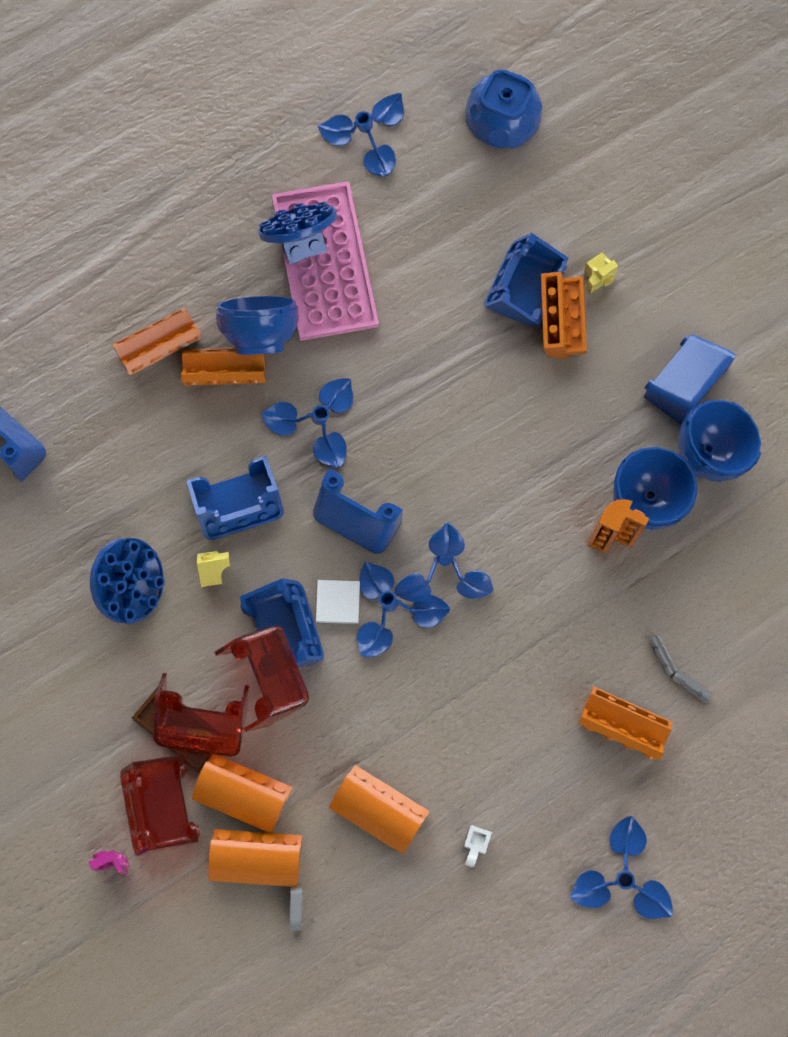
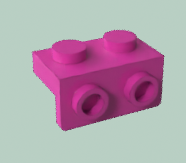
M104 850L93 855V860L88 862L91 870L101 872L115 865L118 873L123 875L129 873L127 868L130 867L126 855H122V853L115 850L110 852Z

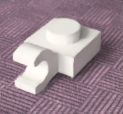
M470 826L464 848L470 849L465 865L473 868L478 853H486L492 832Z

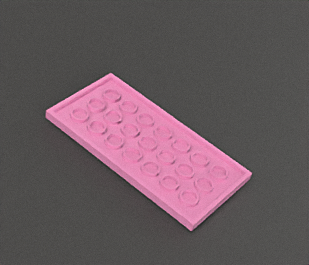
M349 181L272 194L275 212L283 209L286 211L291 210L294 205L304 203L307 206L326 201L328 205L335 208L337 213L336 220L322 231L327 252L289 264L283 244H281L291 297L298 306L299 319L297 328L300 341L379 327Z

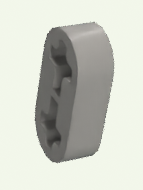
M291 887L290 930H302V887Z

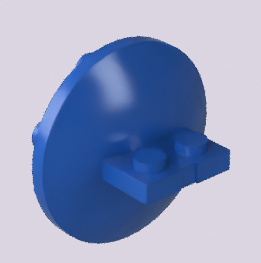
M326 201L307 206L304 203L294 205L291 210L286 211L283 209L276 211L274 217L259 224L258 234L260 239L264 242L283 244L288 263L292 264L307 257L327 252L322 231L336 220L337 213L335 208L328 205Z
M120 538L104 546L96 556L90 573V591L94 604L106 618L118 623H135L147 617L157 607L165 585L163 567L157 553L149 544L136 538Z

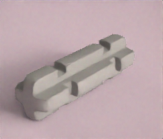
M659 635L652 637L649 643L652 648H655L654 652L661 666H664L665 674L667 676L675 674L678 669L674 663L672 664L673 660L666 646L662 645L661 637Z
M681 670L674 674L672 678L677 684L681 683V687L695 697L698 695V699L706 703L709 701L712 692L706 688L704 690L703 686L688 676L687 678L686 674Z

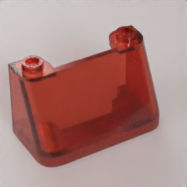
M182 755L132 762L121 770V786L132 847L136 856L152 854L199 842V827L193 822L188 821L181 779L187 773V764L183 760Z

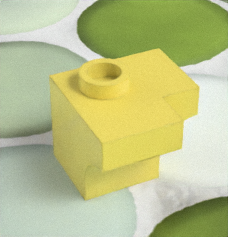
M603 252L588 261L584 272L589 277L586 289L590 294L603 285L605 287L610 285L615 280L614 277L618 265L614 260H609Z
M218 551L197 554V567L201 587L222 584V571L230 566L229 552L219 553Z

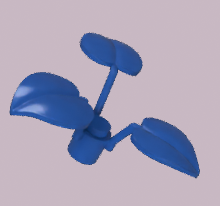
M396 93L381 99L374 105L372 114L361 111L356 115V121L354 122L346 115L331 117L326 122L318 125L319 131L329 143L335 146H343L351 141V133H354L358 127L359 131L368 134L374 149L368 151L364 156L365 168L372 174L387 176L395 167L396 156L389 145L383 144L377 148L371 134L373 128L372 121L378 124L383 122L386 126L398 124L404 116L402 94Z
M350 378L336 379L325 384L319 393V401L324 405L316 406L312 413H308L301 418L296 419L297 409L289 402L275 403L262 412L261 416L266 426L274 433L285 436L295 432V422L298 423L311 418L313 423L322 426L323 437L318 438L313 445V453L316 459L323 464L335 468H340L344 463L347 452L346 442L338 432H332L327 436L326 421L329 417V408L335 413H342L351 407L353 392Z
M446 522L429 540V549L437 557H434L428 578L425 580L421 574L409 575L397 584L394 594L410 602H421L427 599L431 594V587L428 583L432 579L437 563H440L442 566L453 564L459 580H461L457 584L456 589L463 597L470 599L482 598L490 594L494 587L490 577L483 571L474 570L466 573L464 577L461 575L456 559L453 556H458L464 551V539L454 526Z
M365 562L360 572V589L363 595L370 600L379 597L382 607L381 625L376 622H368L359 629L357 642L360 655L362 657H375L389 649L393 641V634L391 630L384 628L386 613L394 611L398 605L410 612H415L413 616L414 621L423 628H432L438 625L450 612V607L445 601L431 594L424 601L413 602L414 608L409 607L401 600H397L395 594L390 591L394 585L392 573L383 566Z
M628 816L616 824L609 839L611 849L615 853H624V870L617 873L615 881L606 883L604 876L598 871L588 870L583 872L577 878L570 898L581 906L597 908L605 905L610 900L611 893L607 888L608 886L618 885L625 890L634 888L639 891L634 897V906L641 916L649 919L670 918L672 916V902L666 888L655 880L646 881L643 888L634 884L635 878L628 871V854L633 856L640 854L645 849L647 843L646 834L633 816Z

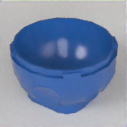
M498 69L491 75L483 77L471 89L465 110L466 123L476 138L489 146L501 149L520 147L539 129L542 117L540 96L535 85L523 75Z
M252 296L230 299L221 302L216 310V321L219 330L235 346L236 353L241 355L271 354L284 351V343L293 335L299 319L296 301L293 298L282 296Z
M707 400L695 406L686 415L680 428L678 447L680 456H684L691 464V468L697 478H705L717 482L733 480L750 471L758 462L761 455L759 429L752 417L743 410V407L735 402Z
M660 447L641 448L631 452L619 465L614 479L613 499L614 501L621 499L633 501L629 509L632 511L639 510L649 518L645 526L646 529H664L680 522L694 507L698 492L696 476L691 468V464L684 456ZM647 494H651L653 499H649Z

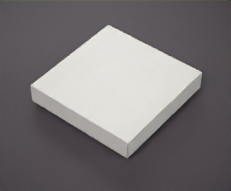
M318 580L316 623L358 624L360 581Z

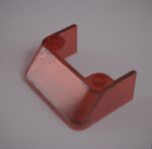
M269 626L238 637L214 652L216 656L233 654L238 660L248 657L263 695L262 698L256 701L254 707L258 720L244 727L245 732L269 727L307 705L309 694L281 627Z
M162 673L155 694L153 734L155 743L167 748L233 757L238 755L242 745L247 715L249 685H245L241 701H231L226 705L225 712L184 707L183 698L180 694L166 690L167 673Z

